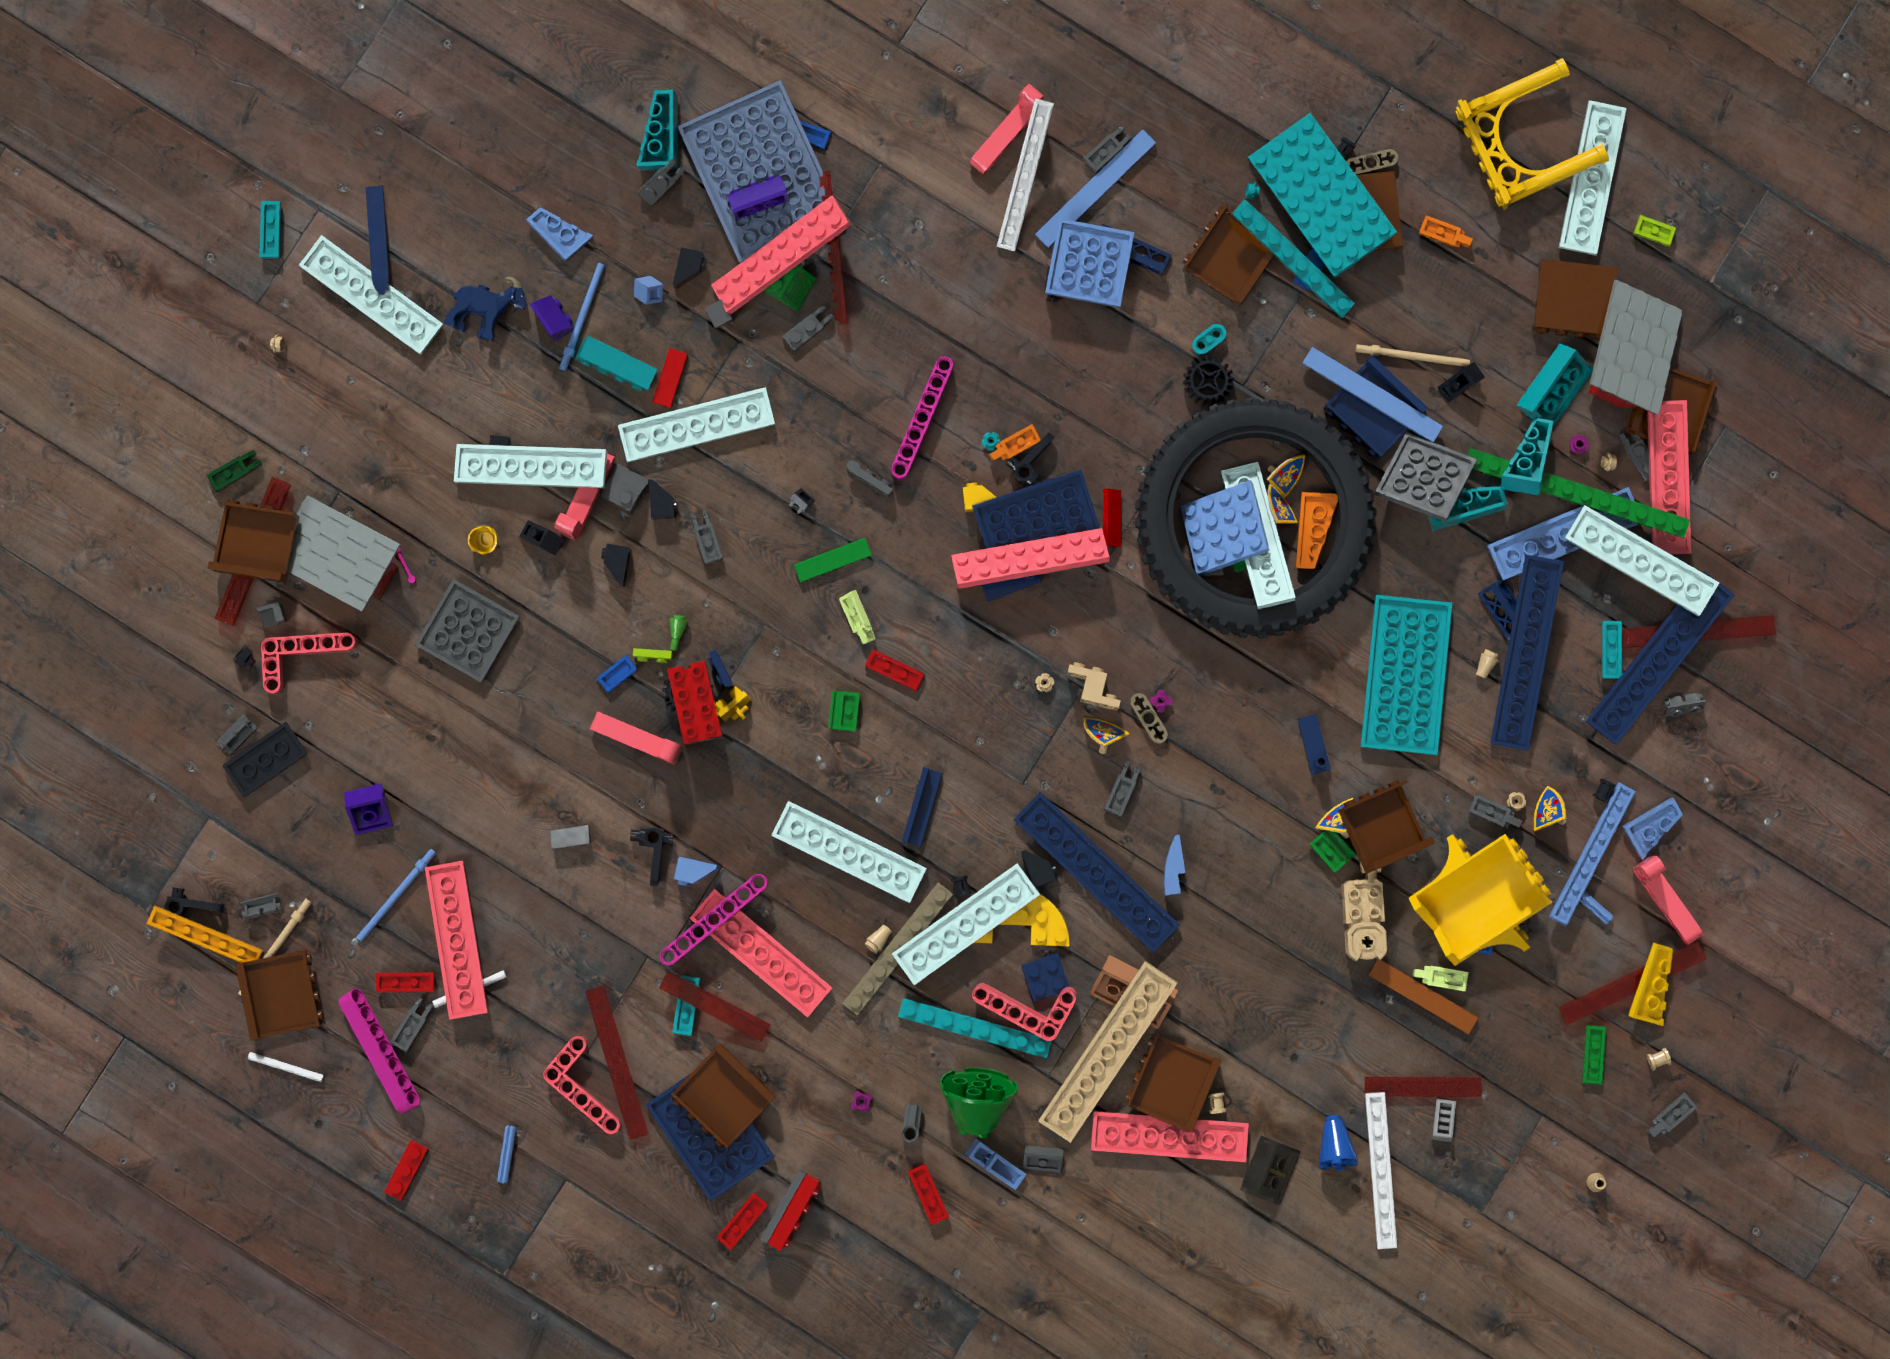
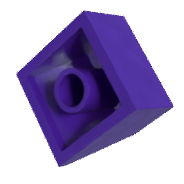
M550 295L530 304L554 342L573 331L571 325L574 322L568 314L564 315L560 310L563 306L558 298L554 300Z
M382 783L344 792L345 809L355 835L393 826L387 796Z

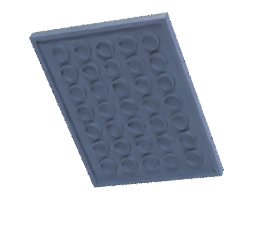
M781 80L677 126L739 263L750 257L833 195ZM781 176L788 193L789 202L735 220L727 195H730L732 190L739 188L743 190L748 188V185L758 182L760 184L765 182V179L768 177Z

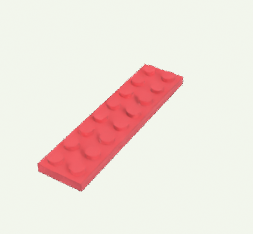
M833 195L711 285L719 300L723 301L725 311L730 315L850 227L851 224Z
M1687 400L1662 401L1659 415L1647 411L1650 507L1690 519ZM1689 523L1684 539L1651 528V544L1669 554H1691V524Z
M1102 528L951 555L958 589L1110 562Z
M464 861L425 867L449 1020L488 1013Z
M714 889L690 919L696 923L721 903L725 897ZM727 902L724 905V910L727 913L733 912L734 905L731 902ZM741 910L710 935L806 1017L811 1015L832 989L828 983ZM717 914L710 916V924L717 925L719 923V916Z
M1094 1111L1091 1150L1246 1162L1249 1123L1197 1119L1192 1133H1189L1149 1115Z

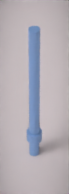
M598 263L569 343L562 353L564 356L559 367L562 371L567 370L570 359L574 357L577 340L605 265L602 263Z
M430 849L422 859L416 862V867L356 937L358 940L363 942L421 871H425V867H428L427 864L436 855L433 849Z

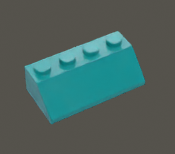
M1559 344L1517 406L1532 420L1540 418L1554 421V427L1592 373V367L1577 350Z

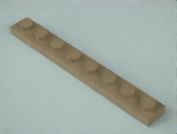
M939 882L935 885L844 1000L843 1005L856 1015L861 1012L899 964L892 953L924 931L953 893Z

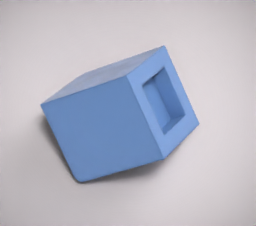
M652 276L635 279V298L646 305L662 302L663 284Z

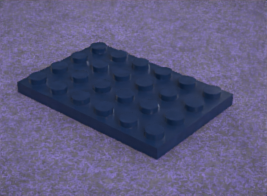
M1081 469L972 505L986 549L1100 529Z
M686 1076L645 1105L704 1193L712 1201L772 1160L775 1156L753 1123L728 1148L718 1146L714 1142L715 1137L711 1133L706 1134L700 1128L701 1123L697 1119L693 1121L687 1116V1110L683 1106L678 1107L672 1101L673 1096L671 1093L688 1077Z

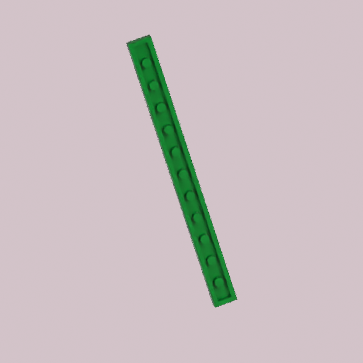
M1469 448L1467 456L1477 459L1474 471L1502 479V475L1510 463L1509 460ZM1546 472L1543 474L1540 489L1542 493L1581 506L1585 505L1591 509L1673 536L1685 538L1690 519Z

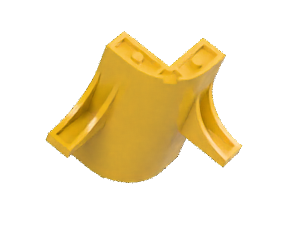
M1453 834L1447 837L1449 855L1445 867L1436 879L1409 897L1415 912L1433 930L1445 956L1456 966L1479 950L1493 945L1508 944L1519 947L1523 951L1529 949L1530 946L1527 942L1529 937L1523 929L1520 931L1519 924L1551 904L1552 901L1549 897L1551 892L1545 884L1542 885L1544 879L1538 871L1534 872V867L1526 860L1528 856L1522 848L1519 850L1520 847L1514 838L1510 840L1504 834L1471 856L1468 851H1465L1467 846L1461 838L1458 840Z

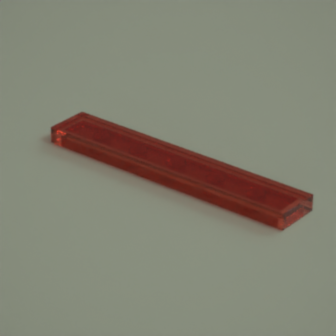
M669 971L666 972L659 986V989L759 1041L763 1040L770 1026L769 1023Z
M1364 1077V1096L1365 1093L1385 1092V1096L1481 1097V1077Z

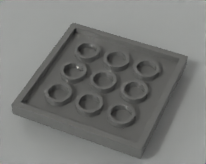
M1406 432L1375 491V495L1447 522L1477 463V459Z
M453 579L415 646L482 683L520 616Z

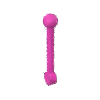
M399 548L396 554L408 575V581L415 583L416 578L412 576Z

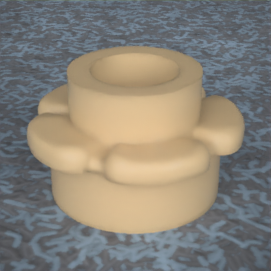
M275 335V338L271 339L270 347L274 353L285 351V337Z
M1611 453L1602 456L1601 467L1606 471L1614 470L1617 465L1616 456L1611 455Z
M1047 673L1041 674L1035 681L1037 689L1041 692L1051 691L1054 679Z
M1520 792L1511 793L1507 800L1508 807H1511L1514 811L1524 808L1526 805L1525 796Z

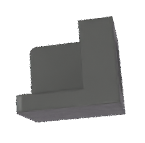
M722 300L705 308L715 328L727 322L729 324L733 322L730 314L725 311Z
M280 602L257 608L265 628L287 622L282 603Z

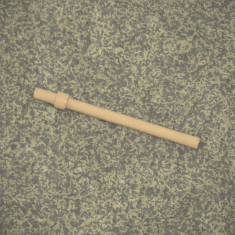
M1357 344L1355 352L1367 353L1375 357L1382 355L1463 367L1470 364L1468 359L1380 348L1379 345L1365 346Z
M305 899L299 909L293 912L291 920L263 958L274 956L297 923H300L305 917L304 913L312 904L311 901Z

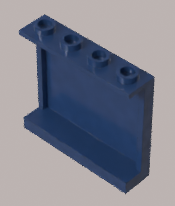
M1373 355L1356 372L1361 377L1422 414L1427 410L1428 407ZM1342 388L1323 407L1326 409L1325 413L1331 419L1335 418L1342 430L1345 432L1349 431L1357 444H1363L1367 448V453L1373 458L1377 457L1380 459L1408 430L1407 427Z

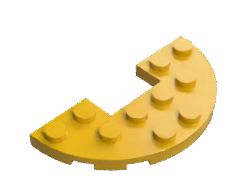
M1041 894L999 924L1031 926V945L1069 946L1068 930L1062 915L1054 904ZM993 929L974 943L992 944Z

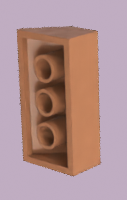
M1109 955L1089 994L1115 1006L1138 972V969ZM1173 989L1151 1022V1026L1156 1029L1160 1027L1178 992L1177 989Z

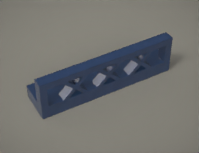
M1102 223V225H1101V226H1103V227L1112 228V227H1109V226H1107V225H1105V224H1103V223ZM1133 238L1129 262L1162 276L1171 254ZM1144 247L1148 255L1143 256L1137 253L1135 249ZM1156 255H1161L1163 257H1166L1164 263L1161 264L1157 261H1154L1152 257Z
M1500 579L1479 592L1478 595L1509 642L1510 632L1507 628L1508 623L1512 624L1517 599L1505 580L1502 581ZM1492 590L1496 596L1495 602L1490 601L1485 593ZM1498 607L1505 610V618L1500 617L1497 613Z
M923 767L902 842L921 847L942 773Z

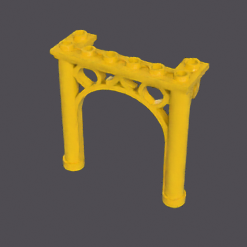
M1563 58L1555 61V64L1485 96L1476 98L1469 103L1466 100H1458L1455 111L1459 121H1463L1465 125L1463 131L1467 139L1471 138L1473 145H1471L1472 151L1475 156L1479 155L1481 160L1479 166L1483 173H1487L1489 179H1486L1488 186L1491 190H1495V201L1498 207L1502 206L1503 210H1506L1511 203L1599 163L1604 164L1609 161L1603 144H1600L1550 168L1536 171L1516 164L1502 147L1499 138V121L1503 111L1513 101L1570 76ZM1497 106H1500L1496 114V117H1494L1490 113H1486L1487 111ZM1482 118L1490 119L1494 123L1492 131L1488 133L1483 132L1479 126V120ZM1494 134V138H1491L1492 145L1486 150L1481 137L1488 138ZM1496 157L1501 162L1504 160L1506 163L1501 164L1496 172L1490 158ZM1510 167L1516 170V178L1513 182H1506L1503 179L1501 171L1504 168ZM1520 173L1534 176L1518 184Z

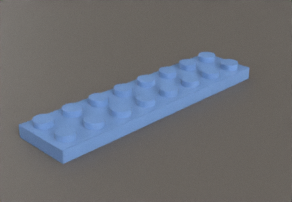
M1629 487L1613 493V495L1635 501ZM1584 506L1489 544L1487 546L1502 581L1522 573L1525 554L1557 559L1581 549L1565 540V537ZM1594 510L1597 513L1603 515L1604 517L1610 519L1611 521L1617 523L1618 525L1624 527L1625 529H1629L1636 525H1639L1637 523Z

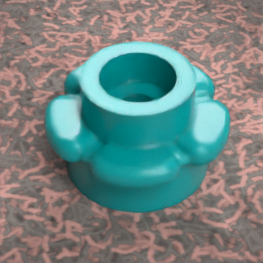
M1255 182L1247 184L1245 194L1246 199L1254 201L1259 196V186H1256Z
M995 432L984 434L982 440L983 447L989 451L995 450V445L1000 442L999 435Z

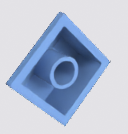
M679 857L674 880H677L679 885L690 887L691 884L696 885L718 871L719 866Z

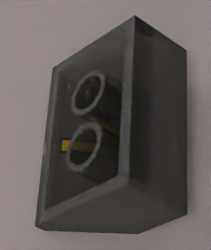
M1261 1135L1240 1190L1280 1205L1301 1151Z

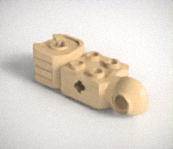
M1360 862V871H1361V874H1364L1365 871H1364L1363 866H1362V864H1361V862ZM1381 868L1368 874L1365 873V879L1346 881L1341 885L1344 924H1348V928L1344 933L1345 952L1353 961H1357L1359 958L1366 960L1376 958L1381 960L1387 953L1386 930L1380 924V922H1385L1383 884L1377 880V872H1381ZM1366 936L1370 940V944L1367 947L1365 944H1362V940H1365L1364 937Z

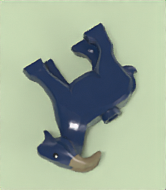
M506 277L505 280L514 284V286L498 294L490 292V288L480 284L478 287L473 285L461 287L456 293L453 292V298L457 302L449 311L443 324L452 326L455 330L465 333V317L470 313L481 316L483 320L477 337L494 342L496 321L506 311L511 303L514 304L513 312L517 309L527 308L526 297L521 283L514 277Z

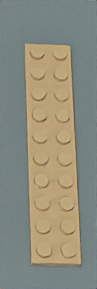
M1144 961L1038 1122L1071 1143L1177 985V981Z

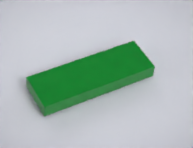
M1586 1025L1582 1083L1602 1085L1606 1027Z

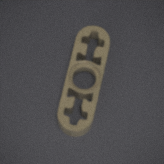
M1392 149L1350 158L1346 162L1349 166L1350 163H1353V166L1360 165V160H1362L1364 170H1361V167H1357L1354 172L1355 175H1362L1394 167L1398 161V154ZM1387 154H1389L1390 157H1394L1391 163H1389L1388 160L1382 161V166H1380V160L1385 159ZM1368 158H1373L1376 161L1374 168L1366 166L1365 162Z
M1141 693L1134 694L1130 699L1133 711L1150 739L1156 744L1163 743L1168 736L1167 730L1147 697ZM1136 697H1138L1139 699L1143 698L1144 701L1142 702V705L1144 709L1146 708V706L1149 707V709L1143 711L1141 715L1138 713V711L1142 710L1140 706L1134 705ZM1146 713L1153 714L1154 722L1151 724L1145 723L1143 716ZM1157 722L1160 725L1156 726L1157 730L1159 732H1164V734L1162 735V740H1160L1159 738H1154V735L1156 734L1154 729H1152L1151 731H1149L1148 729L1149 727L1154 726Z

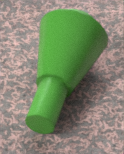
M674 615V618H670L672 637L670 650L678 651L679 639H681L688 620H685V616Z

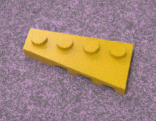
M1653 943L1628 1016L1663 1026L1664 1019H1662L1663 1010L1666 1009L1664 999L1665 991H1668L1669 985L1667 983V975L1671 969L1672 948Z

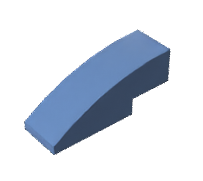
M1180 835L1174 836L1166 857L1163 879L1164 896L1181 893L1178 874H1184L1185 867Z
M976 1138L965 1152L967 1157L1014 1190L1017 1189L1027 1175Z

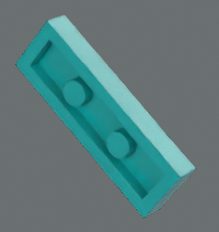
M261 201L260 258L280 259L281 202Z
M1601 621V679H1619L1622 675V621Z
M680 976L672 1033L692 1036L700 978Z

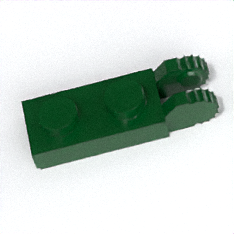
M253 450L241 457L238 456L206 475L215 491H221L250 474L251 471L259 468L262 465L260 460L253 462L247 467L244 463L253 458L256 452Z

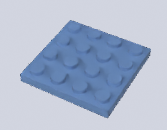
M1059 218L1045 294L1120 308L1134 232Z
M1251 480L1180 506L1195 570L1199 576L1270 551L1254 485Z

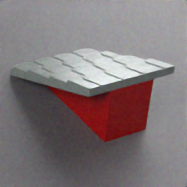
M1614 280L1590 380L1591 387L1588 393L1620 408L1640 407L1659 415L1682 310L1626 283Z
M307 495L296 514L300 517L288 572L363 612L372 596L378 600L381 599L396 573L398 566L392 560L401 544Z

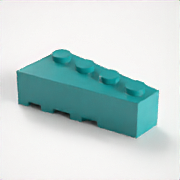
M654 90L649 119L644 131V140L641 144V152L636 164L640 171L659 170L672 159L676 163L670 170L678 169V95L674 90Z
M590 336L583 339L575 357L581 364L596 368L598 372L604 375L609 374L620 383L625 384L627 382L632 385L631 388L639 392L649 389L657 372L656 368Z
M1540 418L1533 419L1522 443L1517 448L1516 454L1502 475L1501 489L1539 495L1554 421Z
M1501 486L1479 487L1477 489L1464 488L1447 522L1428 516L1432 531H1436L1504 511L1508 503Z

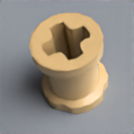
M1666 1048L1653 1055L1647 1054L1648 1063L1653 1071L1664 1064H1672Z
M1224 1092L1207 1095L1210 1098V1114L1227 1112L1223 1102Z

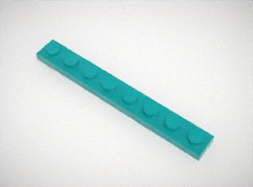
M1243 200L1232 212L1231 215L1340 318H1343L1355 304L1248 201Z
M905 998L902 1000L898 1014L900 1018L1047 1058L1052 1042L1034 1034Z

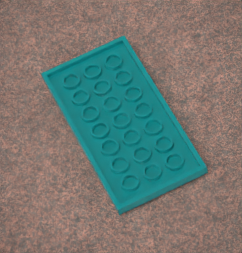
M1311 113L1248 157L1334 278L1398 234Z
M1375 595L1360 747L1438 755L1452 603Z

